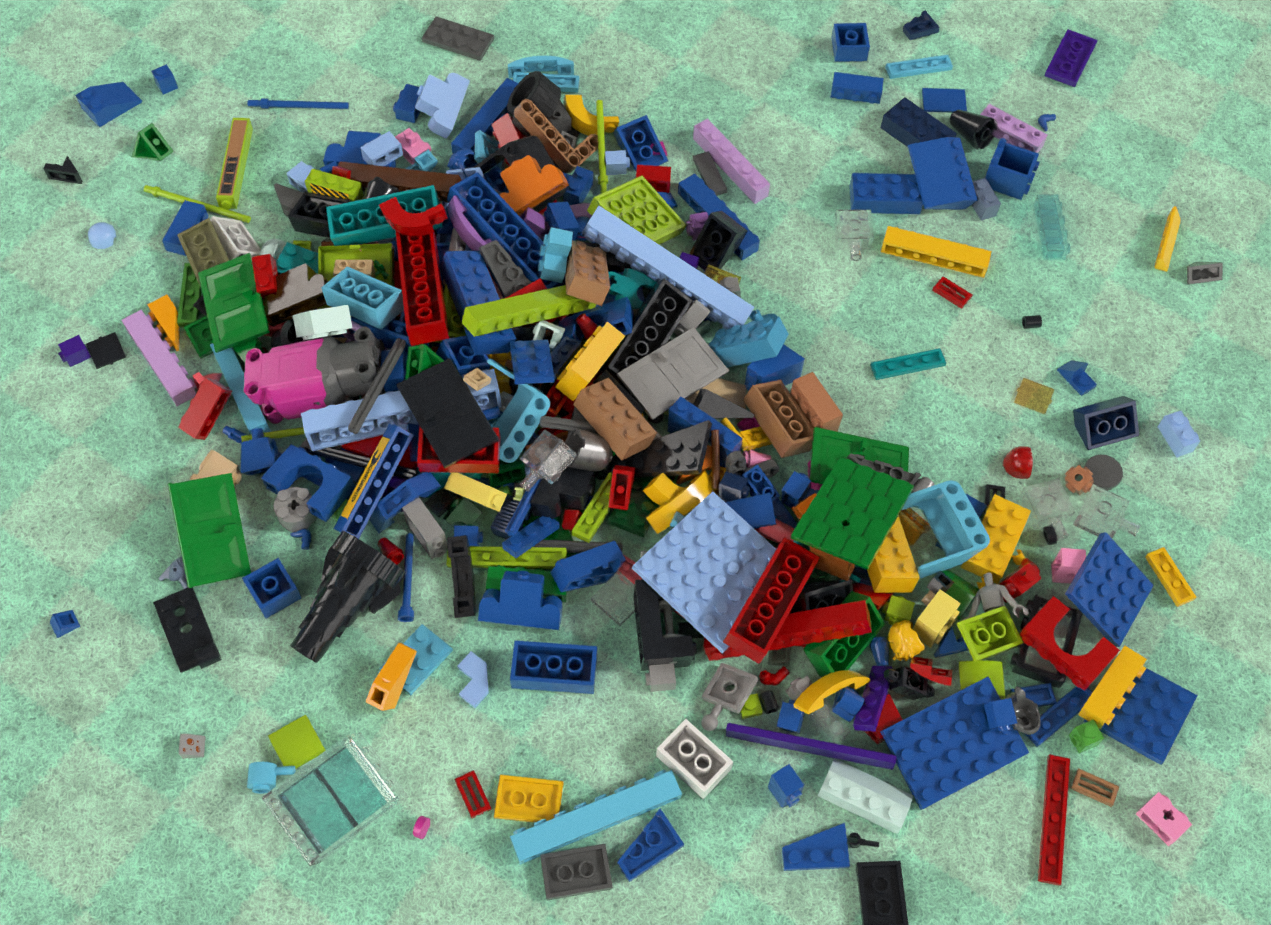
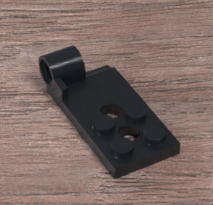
M187 587L153 602L181 673L198 665L203 669L222 660L193 587ZM185 608L183 615L175 616L177 609ZM192 625V629L188 633L181 632L183 626Z

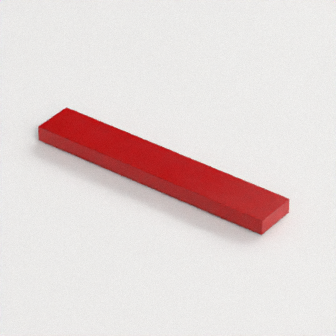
M1049 754L1047 756L1038 881L1060 886L1062 883L1070 758Z

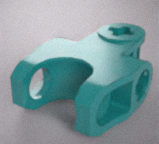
M629 268L624 269L623 275L608 272L612 283L608 293L616 296L615 300L628 297L633 309H639L643 303L637 296L638 288L652 289L655 283H657L645 274Z

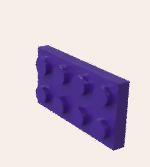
M1067 29L1044 76L1076 87L1098 40Z

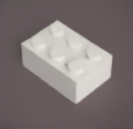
M687 719L657 748L656 757L702 799L730 772L733 766V761Z

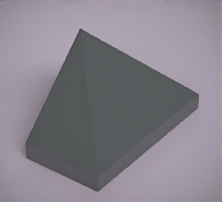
M1194 262L1187 266L1188 284L1222 280V262Z

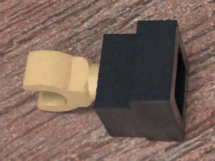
M940 570L929 582L927 588L930 591L921 601L928 605L939 590L946 593L955 582Z

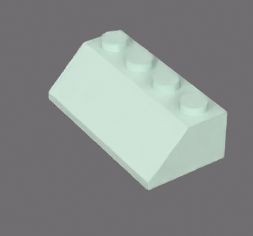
M834 758L818 797L898 834L909 811L913 795Z

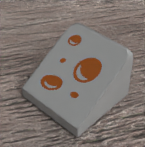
M180 734L179 755L183 759L204 757L206 737L202 735Z

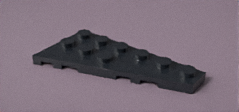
M710 420L657 438L652 441L648 448L624 460H621L615 454L603 470L595 473V477L599 480H604L609 472L613 474L615 465L634 467V478L656 477L661 473H664L666 476L701 474L712 423Z

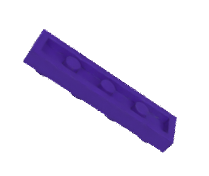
M872 666L868 677L870 682L866 684L862 695L864 703L856 714L853 723L854 730L876 731L890 686V682L883 677L884 671L893 669L892 666Z

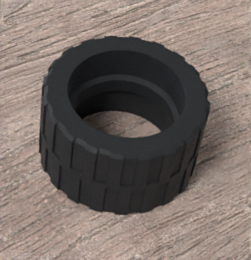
M533 71L526 75L514 88L508 100L507 111L514 116V109L521 101L529 99L548 119L559 104L561 90L540 71Z

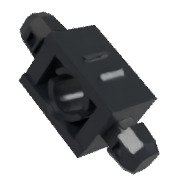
M903 666L898 669H887L884 671L883 677L890 682L889 690L912 700L923 697L929 698L935 695V689L928 684L929 679L921 676L911 668Z

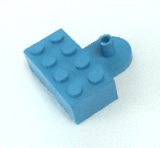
M754 310L749 315L752 320L751 322L741 326L736 325L729 329L718 330L709 346L727 368L777 357L789 335L780 317H777L776 314L762 316L760 310Z

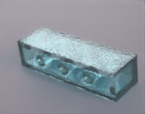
M1038 194L1034 203V210L1043 259L1065 260L1067 254L1070 253L1071 247L1070 243L1067 242L1068 231L1064 226L1065 216L1062 215V202L1059 200L1058 194Z

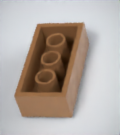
M572 240L565 274L567 295L602 306L610 289L605 251L599 247L593 248L587 246L584 242Z
M609 378L581 389L573 404L597 433L607 441L610 448L621 460L648 448L657 434Z
M777 380L753 385L743 401L751 413L755 414V419L781 458L810 452L814 428L783 382Z

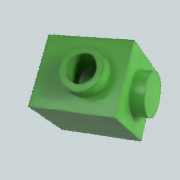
M1094 719L1075 727L1069 734L1071 742L1079 754L1098 746L1104 739Z

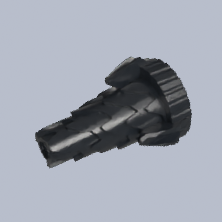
M342 531L327 552L321 577L322 582L317 589V595L310 606L309 613L299 626L301 630L290 646L317 663L324 656L335 638H340L345 629L355 622L361 612H365L369 607V611L375 614L400 594L399 583L404 578L405 571L368 544Z

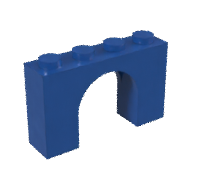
M624 297L566 317L562 321L559 320L558 323L559 327L565 328L562 339L566 336L582 341L584 335L576 318L583 313L598 326L602 327L608 322L623 335L632 333L634 310L628 297Z
M680 396L669 408L667 432L671 434L710 420L712 423L711 430H719L720 466L726 468L727 456L734 451H741L743 438ZM710 432V436H709V440H708V442H709L710 445H711V432Z
M291 444L261 479L266 489L278 494L279 491L288 489L294 481L304 475L313 474L322 477L323 482L320 488L306 504L312 515L327 522L355 489L353 477L346 471H339L333 464L323 462L317 455L312 456L308 454L304 448H297Z

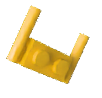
M727 418L721 420L724 426L743 438L741 445L743 451L772 444L761 426L738 432Z

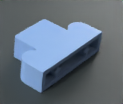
M450 73L445 81L429 75L423 86L420 85L417 91L419 97L415 108L431 116L428 127L433 133L443 138L449 136L453 130L470 80L456 73Z

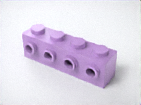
M988 104L980 114L994 118L997 121V131L994 130L992 134L998 139L1004 138L1008 144L1036 153L1044 146L1047 134L991 104Z

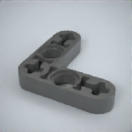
M734 451L726 458V472H732L736 476L739 475L741 477L744 473L755 467L752 466L746 469V459L741 451ZM773 459L758 464L768 479L779 472V466Z

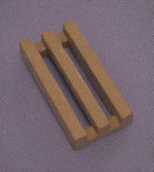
M1078 768L1070 789L1112 807L1119 786ZM1080 777H1084L1113 791L1112 793L1100 788L1099 786L1081 780Z

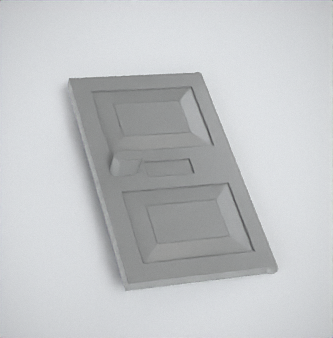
M693 327L617 373V377L648 414L650 419L653 420L669 410L680 396L684 399L688 398L729 372V369Z

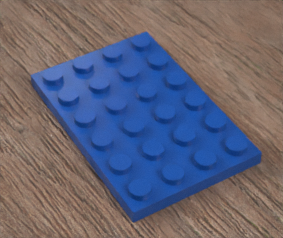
M989 677L880 731L891 754L897 756L896 764L920 810L1029 753L1019 732L1012 725H1010L1011 730L998 732L997 728H989L984 704L1001 700Z

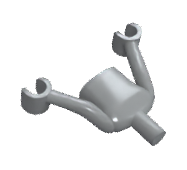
M992 573L984 574L986 586L980 588L976 593L969 616L963 620L976 616L981 600L984 612L1005 606L1003 597L1013 607V613L1018 618L1020 617L1019 611L1023 609V613L1026 616L1029 614V611L1023 605L1016 603L1005 586L993 583Z

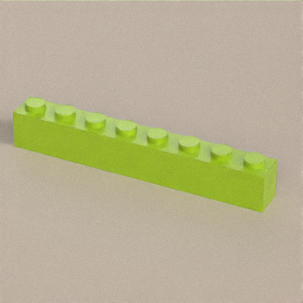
M566 285L465 307L462 324L476 337L595 308L597 304L567 295Z

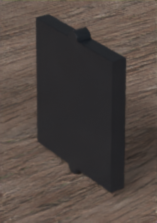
M115 332L104 337L100 336L99 339L86 343L96 369L109 364L113 365L114 362L126 358Z

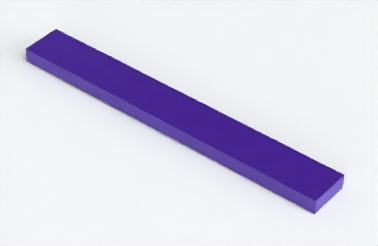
M727 723L726 737L891 770L894 769L897 756L733 723Z

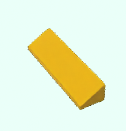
M1176 206L1172 207L1167 217L1154 266L1155 269L1165 272L1169 268L1181 221Z

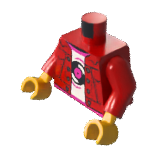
M1020 549L1016 550L1018 555L1011 556L1014 563L1020 566L998 583L1006 587L1013 599L1022 595L1041 579L1039 567L1028 558H1025ZM984 577L981 578L982 582H976L979 590L986 586Z

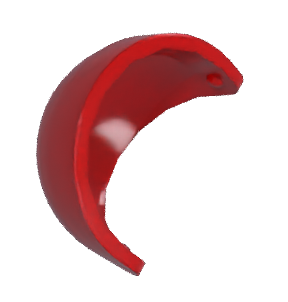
M1018 446L1007 453L1003 460V466L1009 475L1019 479L1030 478L1033 467L1030 447Z

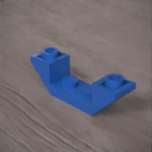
M424 472L406 480L378 502L369 519L376 531L381 533L395 522L393 517L403 510L402 507L419 497H428L441 485L432 472Z

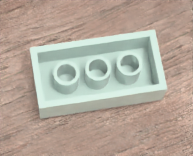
M348 305L312 310L293 315L296 336L303 337V340L347 333L346 329L352 328Z

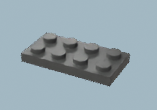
M437 16L422 36V42L479 61L482 60L494 40L493 34Z

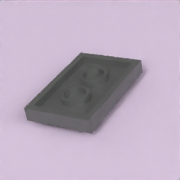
M606 844L540 855L547 901L613 889Z

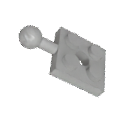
M721 663L702 695L704 701L715 705L711 713L702 718V727L707 731L715 730L718 726L717 718L723 708L739 714L758 682L757 676ZM735 685L732 691H725L727 686Z

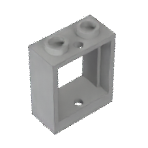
M417 498L402 507L407 526L429 557L433 559L443 556L446 550H448L445 532L421 499Z

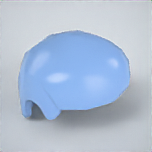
M106 222L95 223L88 231L89 242L96 249H106L114 244L116 231L112 225Z

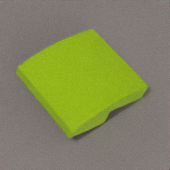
M974 660L958 661L961 690L989 677L1000 699L1006 698L1002 662L987 660L975 662Z
M306 714L268 735L283 766H295L296 769L326 752Z

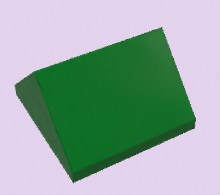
M947 569L942 572L955 583L947 590L946 594L961 603L958 608L960 613L956 618L960 620L979 589Z

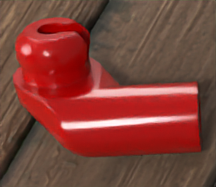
M784 666L775 674L763 670L759 673L760 682L764 685L777 686L790 672Z

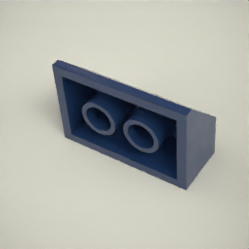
M1126 396L1073 410L1075 427L1087 450L1139 436L1136 400Z

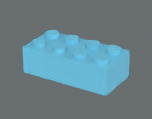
M348 266L321 287L328 306L348 305L350 316L378 329L384 328L404 310L402 290Z

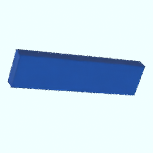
M1076 686L1040 716V728L1036 733L1025 735L1037 747L1040 746L1081 711L1093 691L1089 687L1084 691Z

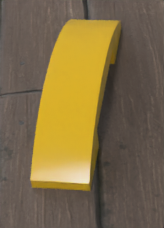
M703 471L690 482V485L664 506L658 507L648 515L646 519L655 532L658 534L668 528L676 511L685 516L714 490L712 489V479L706 471Z
M850 670L830 673L818 679L803 691L794 702V708L810 714L824 706V698L847 686L856 690L869 683L870 678Z

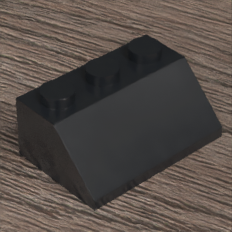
M304 192L289 213L288 218L294 231L330 238L326 207L348 203L350 200Z

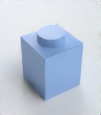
M626 150L605 151L606 175L627 174V168L630 167V158L626 157Z

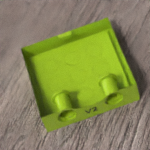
M643 176L595 196L587 209V212L593 215L597 207L600 206L659 245L682 234L687 226Z
M392 243L318 246V274L324 276L328 281L334 278L335 260H377L380 264H383L386 269L385 272L390 276L385 280L380 273L375 279L395 287L394 247ZM324 305L322 307L317 308V310L331 308V306Z

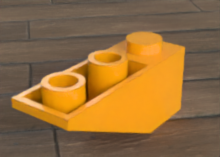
M166 294L147 304L150 309L148 314L153 322L157 321L156 327H158L161 334L165 333L167 336L164 339L168 342L169 346H173L176 351H179L180 327L177 324L178 311Z
M400 642L397 644L372 683L366 699L368 704L382 711L396 707L417 653L416 650Z

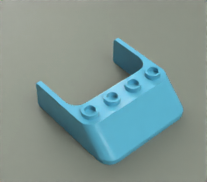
M493 359L487 360V363L514 380L512 371ZM518 384L517 392L494 426V428H499L500 431L499 459L504 462L512 463L518 459L539 426L541 416H545L550 408L549 398L532 384Z
M946 481L911 493L902 508L904 510L916 507L923 512L946 555L944 558L919 566L917 570L919 579L938 573L940 570L944 571L963 564L985 549L990 543L987 531L961 485L956 481Z

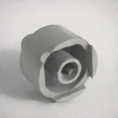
M292 487L281 490L275 499L274 511L278 521L290 532L308 529L317 519L316 516L311 514L306 504L312 496L305 488Z

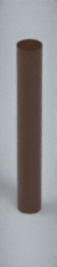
M711 430L712 489H719V430Z

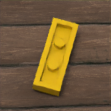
M1164 547L1145 556L1176 607L1195 600L1196 595Z

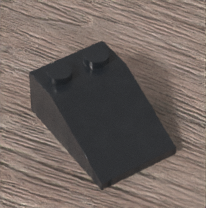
M723 211L712 212L689 254L699 257L698 266L712 277H715L740 246L748 231Z
M849 578L848 581L840 579L806 583L794 603L791 613L840 605L850 592L853 591L852 579Z

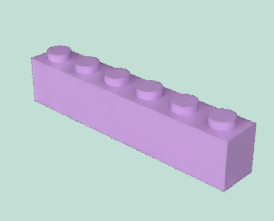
M708 118L694 126V141L705 152L709 151L713 161L754 204L768 197L770 183Z
M140 310L122 319L126 330L175 405L179 406L194 398L196 395L194 389L197 388L192 378L187 379L188 373L183 365L179 367L177 364L180 362L174 352H169L171 348L168 342L161 340L163 336L158 327L153 328L154 322L150 315L145 316L143 311Z

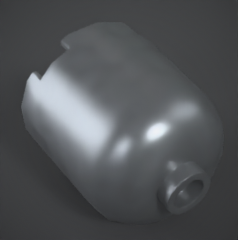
M576 428L575 432L571 431L564 444L567 452L566 456H563L564 464L568 467L597 472L603 470L613 457L612 449L603 437Z

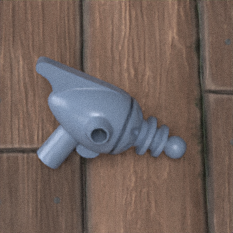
M182 557L172 562L159 577L160 581L166 578L170 581L179 580L183 589L188 587Z

